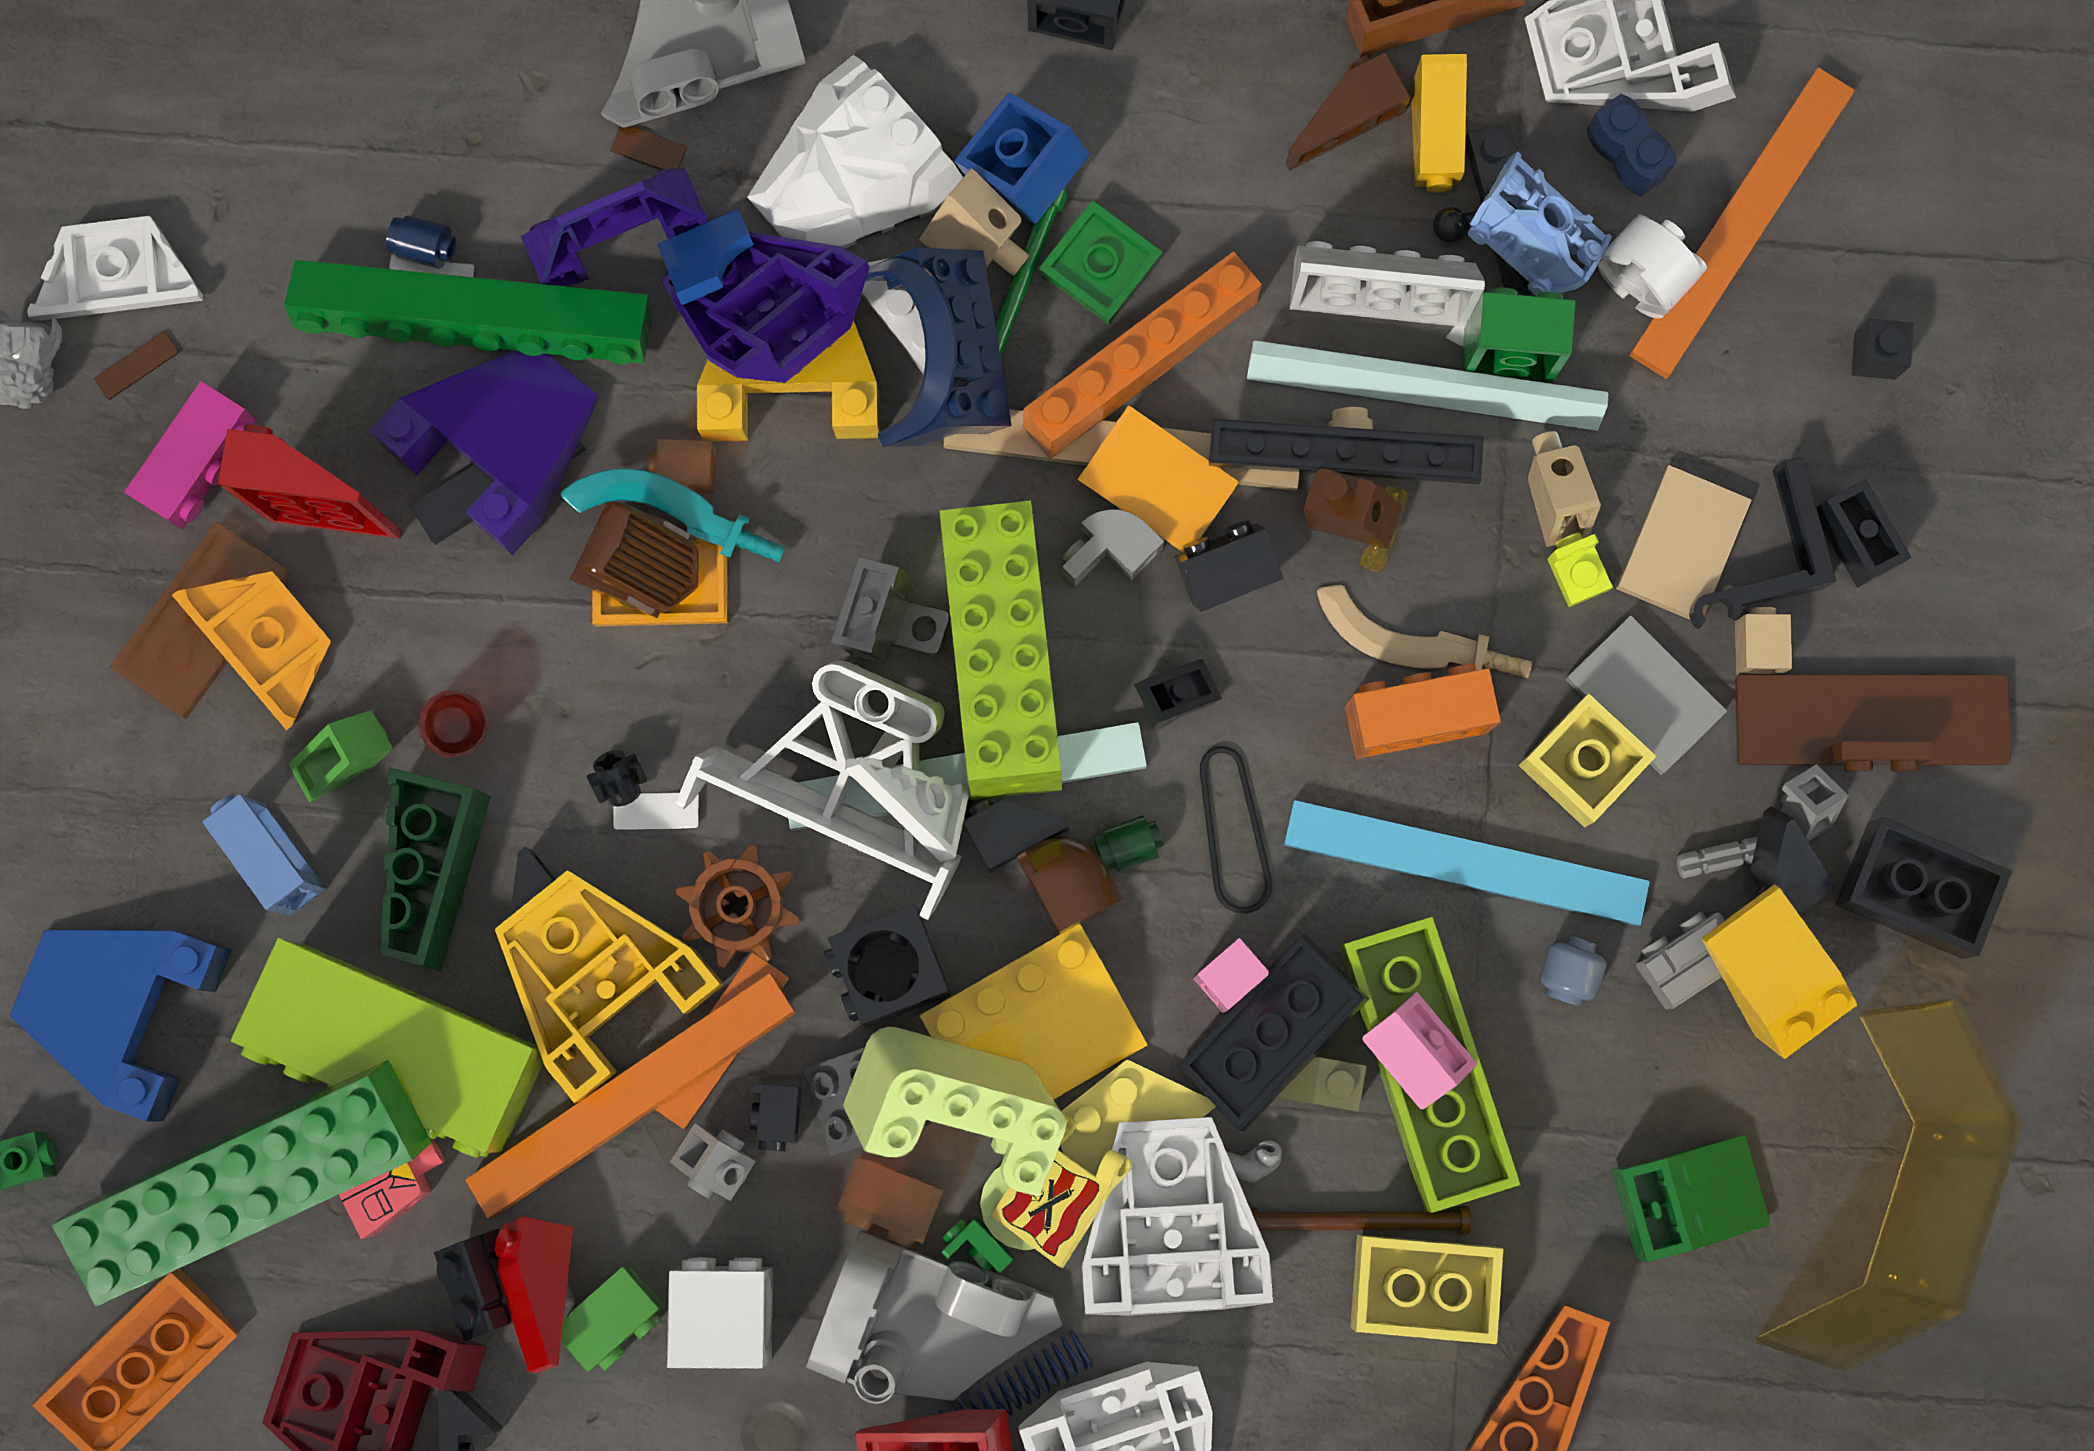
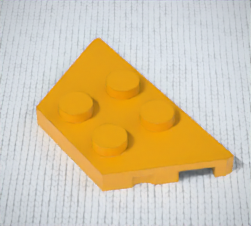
M270 571L178 590L172 594L175 600L286 730L292 727L331 640L274 572Z

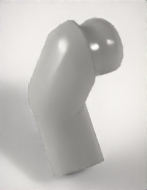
M1273 1140L1260 1142L1257 1147L1243 1156L1226 1151L1237 1179L1250 1183L1257 1182L1275 1171L1280 1165L1282 1158L1281 1147Z

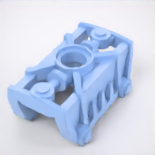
M1516 152L1509 157L1489 191L1490 193L1483 200L1470 223L1471 228L1468 231V236L1477 244H1487L1527 279L1530 282L1528 289L1534 295L1539 292L1563 293L1578 289L1588 281L1612 236L1609 233L1605 235L1592 223L1593 217L1590 214L1583 215L1545 180L1544 173L1540 169L1534 171L1521 159L1522 154ZM1507 201L1511 202L1517 209L1513 208ZM1570 253L1573 255L1577 254L1579 261L1585 265L1583 269L1571 260Z

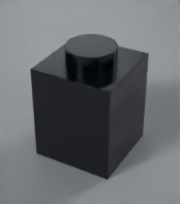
M1869 318L1854 332L1852 376L1896 380L1911 367L1914 323Z

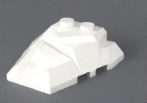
M852 55L819 82L811 98L751 190L748 200L780 237L835 245L845 249L857 244V239L880 230L882 234L895 229V224L917 215L921 219L935 213L941 207L948 194L962 180L963 176L953 161L944 153L941 143L935 134L877 70H871L862 60Z

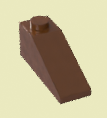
M1385 52L1374 58L1371 55H1365L1349 65V71L1344 74L1290 147L1286 161L1290 171L1406 112L1410 95Z

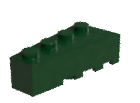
M389 767L388 784L391 785L390 806H387L386 825L389 826L388 852L385 853L384 871H387L386 895H383L380 956L441 971L491 796L472 787Z

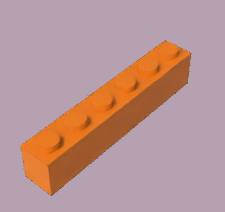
M1233 251L1023 409V427L1045 454L1052 459L1255 306L1258 302L1262 284Z

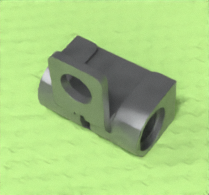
M859 557L831 643L849 654L878 663H884L890 644L931 655H938L942 650L951 622V616L945 611L905 600L911 576L901 568ZM922 618H932L936 623L934 636L925 642L918 641L914 637V626Z

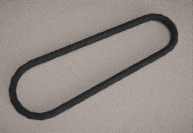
M1218 746L1210 749L1200 762V778L1214 891L1218 901L1226 909L1235 913L1248 914L1259 910L1268 901L1272 892V878L1242 758L1235 750L1229 747ZM1218 753L1231 755L1237 763L1265 878V891L1262 898L1257 903L1248 907H1238L1231 904L1224 897L1220 887L1206 771L1209 759Z

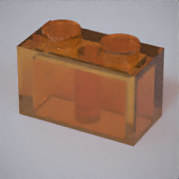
M857 1156L837 1209L846 1213L843 1221L868 1231L873 1223L889 1230L886 1238L912 1248L914 1241L925 1242L945 1189L863 1156Z

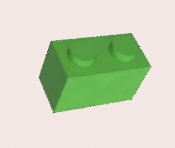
M630 1264L622 1266L563 1319L561 1342L587 1372H590L597 1366L606 1371L626 1353L621 1347L625 1341L633 1334L639 1340L642 1339L661 1322L656 1314L665 1305Z

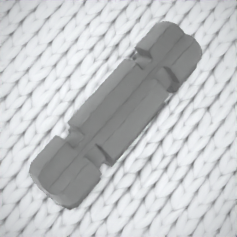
M1758 836L1744 839L1741 841V844L1735 841L1699 850V853L1696 851L1682 853L1676 857L1677 870L1681 878H1689L1700 875L1702 871L1707 874L1743 865L1744 861L1747 864H1751Z

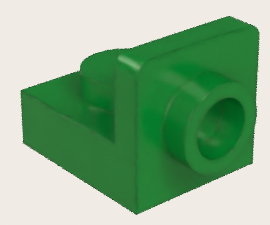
M977 1217L969 1225L961 1219L942 1237L948 1243L941 1252L947 1259L968 1240L973 1245L968 1251L969 1254L986 1271L994 1267L1001 1273L1014 1259L1011 1252L998 1239L993 1237L991 1232Z

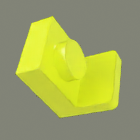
M1580 532L1567 536L1555 543L1557 550L1547 558L1568 607L1603 594L1613 588L1595 549V546L1599 543L1595 534L1586 538H1582Z

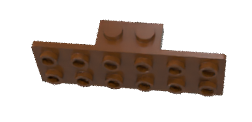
M1739 675L1735 678L1737 762L1739 765H1845V772L1852 773L1872 772L1873 765H1890L1891 772L1906 773L1919 771V765L2004 766L2011 762L2009 693L2006 675Z

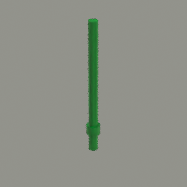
M1067 185L1039 221L1033 224L1024 248V251L1030 256L1013 276L995 323L1000 357H1002L1055 216L1057 212H1062L1068 197V193L1065 191Z

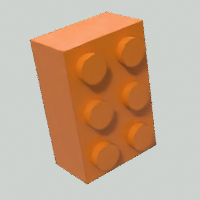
M1466 664L1448 669L1449 674L1441 678L1431 679L1430 672L1404 677V683L1387 688L1385 681L1359 686V691L1353 694L1345 706L1355 760L1488 734L1501 722L1489 668L1476 671L1475 664Z

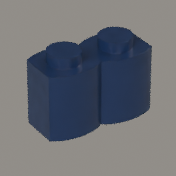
M1619 94L1596 111L1587 128L1589 140L1595 150L1602 157L1614 163L1620 181L1628 190L1638 196H1643L1666 179L1676 163V157L1669 142L1660 133L1648 127V121L1643 110L1634 100L1624 94Z

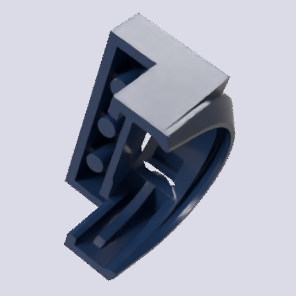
M916 247L869 266L866 281H887L888 290L903 286L908 291L919 313L925 341L924 375L917 400L910 412L901 421L878 433V438L883 447L922 446L954 434H989L1012 426L983 251Z

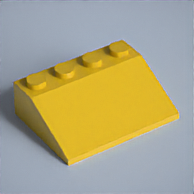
M1080 924L919 1015L930 1036L933 1038L1002 1056L1031 1066L1053 1100L1147 1046L1133 1017Z

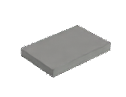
M1631 615L1565 679L1582 697L1589 693L1656 755L1650 765L1660 775L1664 774L1727 712Z

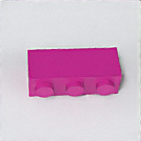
M200 381L133 478L125 493L180 529H183L187 522H192L200 514L204 505L202 499L211 486L218 484L227 429L243 431L244 425H254L257 419L246 409Z

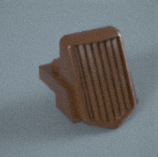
M616 501L607 502L570 580L580 586L613 598L622 605L658 618L661 611L671 610L698 588L699 554L694 544L696 537L664 519L637 510L626 504Z

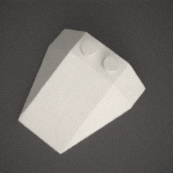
M1212 1117L1119 1123L1112 1151H1116L1129 1158L1132 1162V1167L1124 1179L1112 1190L1094 1218L1082 1264L1085 1315H1146L1210 1311L1273 1303L1269 1253Z
M1144 1362L1058 1391L1018 1427L1026 1451H1211L1213 1412L1197 1366Z

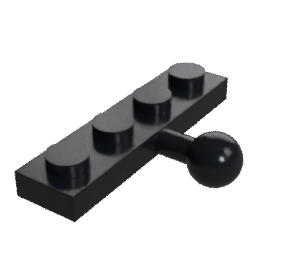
M1510 124L1469 131L1465 136V144L1481 204L1486 195L1490 193L1489 191L1509 157L1517 152ZM1507 201L1513 208L1517 209L1511 202ZM1454 207L1440 210L1433 220L1435 235L1443 242L1454 243L1459 241L1470 230V223L1477 211L1463 213L1460 209ZM1494 251L1504 288L1516 290L1517 295L1535 297L1528 289L1530 282Z

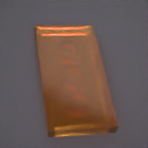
M215 522L110 668L181 717L187 719L228 661L180 606L172 594L178 590L273 571L279 580L285 584L292 573L218 522Z

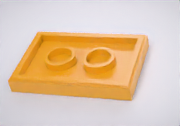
M1129 405L1078 478L1079 481L1122 511L1132 513L1142 519L1157 535L1182 552H1185L1183 548L1185 544L1201 538L1239 483V481L1220 468L1209 466V461Z
M696 537L694 544L699 554L698 588L671 610L661 611L658 618L622 605L615 599L592 590V624L595 627L728 624V557L720 554L723 547Z

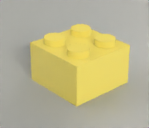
M1588 693L1518 766L1585 828L1594 823L1655 759L1656 755Z

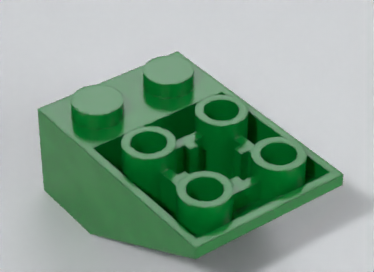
M1745 1134L1611 1169L1637 1260L1650 1262L1771 1225Z

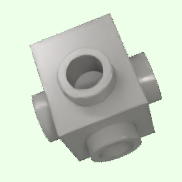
M694 1123L670 1163L690 1178L687 1185L699 1194L710 1199L715 1192L731 1201L739 1187L746 1180L756 1161L741 1151L745 1143L730 1132L721 1129L719 1134L716 1135Z

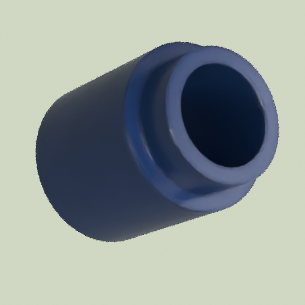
M407 215L404 218L395 217L391 221L386 237V248L389 252L395 253L398 259L440 269L445 262H451L456 250V237L451 236V229L448 225Z

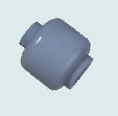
M1570 935L1568 943L1554 942L1551 944L1540 974L1541 983L1548 988L1547 996L1576 1006H1582L1583 1000L1590 1001L1597 997L1607 968V962L1603 956L1595 953L1596 943Z

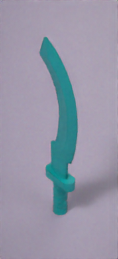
M628 468L604 470L575 481L561 492V497L578 513L606 502L618 500L635 501L654 506L688 527L687 533L722 546L720 554L729 558L734 546L737 545V547L747 549L752 553L760 554L779 563L785 546L765 540V538L754 535L746 530H741L744 523H749V517L739 514L737 520L732 522L713 513V506L698 493L668 477L653 472Z

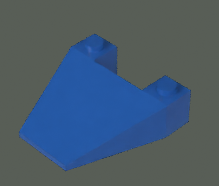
M44 930L10 1017L103 1106L146 1122L164 1121L181 1078L134 1061V1058L166 979L168 978L197 990L215 992L232 950L191 934L177 931Z

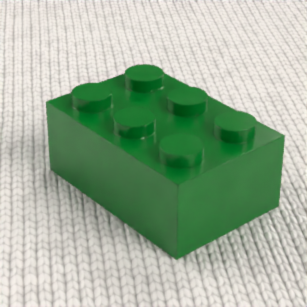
M1493 288L1490 290V293L1483 292L1464 329L1461 371L1552 384L1572 354L1575 300L1563 299V295L1556 292H1539L1535 297L1517 295V291L1511 288Z

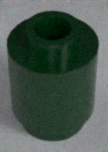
M1144 815L1102 829V835L1093 837L1098 854L1108 871L1116 868L1117 872L1159 858L1157 848L1164 846L1156 821L1147 823Z

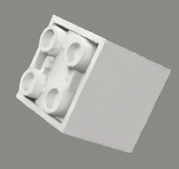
M694 1257L682 1260L681 1267L669 1271L667 1368H763L772 1361L773 1267H762V1258H734V1260H729V1266H716V1258Z

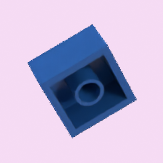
M1008 92L954 162L965 175L971 168L976 171L1018 214L1036 224L1090 154L1068 125Z

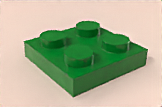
M1092 200L1039 267V274L1109 325L1160 261L1163 252Z

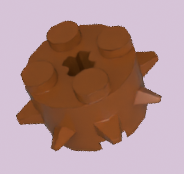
M751 844L739 860L726 859L721 861L710 851L705 852L703 856L706 870L698 876L695 882L696 885L677 887L676 895L690 903L689 913L692 919L691 925L681 935L684 941L704 938L707 942L715 945L718 967L726 968L736 953L754 951L766 962L771 960L772 954L769 942L778 934L780 927L798 925L799 917L785 909L786 901L782 890L794 877L791 871L770 874L763 867L759 866L757 846ZM734 896L742 900L748 899V906L744 907L747 911L741 917L735 913L728 914L727 909L732 907L729 901Z

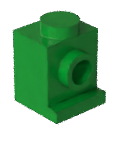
M32 1132L0 1141V1191L56 1177L54 1166L58 1164V1152L53 1140L48 1139L47 1132ZM15 1152H18L22 1157V1164L18 1169L14 1157Z

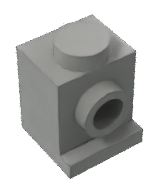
M1816 764L1784 784L1782 790L1785 794L1781 799L1784 805L1781 812L1795 819L1809 842L1833 826L1849 795Z

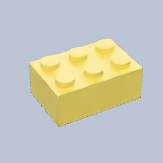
M1357 1234L1350 1328L1356 1332L1497 1344L1503 1249L1496 1246Z

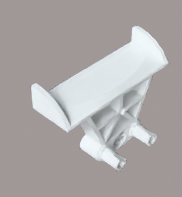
M834 661L816 672L813 677L812 687L814 694L821 702L755 763L716 745L694 757L676 800V806L685 809L692 803L706 781L887 862L933 883L920 913V917L927 920L939 904L962 856L956 854V858L940 862L905 827L902 830L843 803L853 779L845 770L847 759L854 758V754L841 711L902 738L863 757L864 759L874 758L883 760L903 750V767L920 771L919 743L925 742L938 733L943 725L945 715L944 707L939 701L936 703L933 701L934 699H930L858 665H854L852 662ZM871 690H880L887 696L889 705L885 713H878L871 709L868 702ZM822 716L833 750L801 736ZM789 748L840 771V774L829 797L766 767L783 751Z

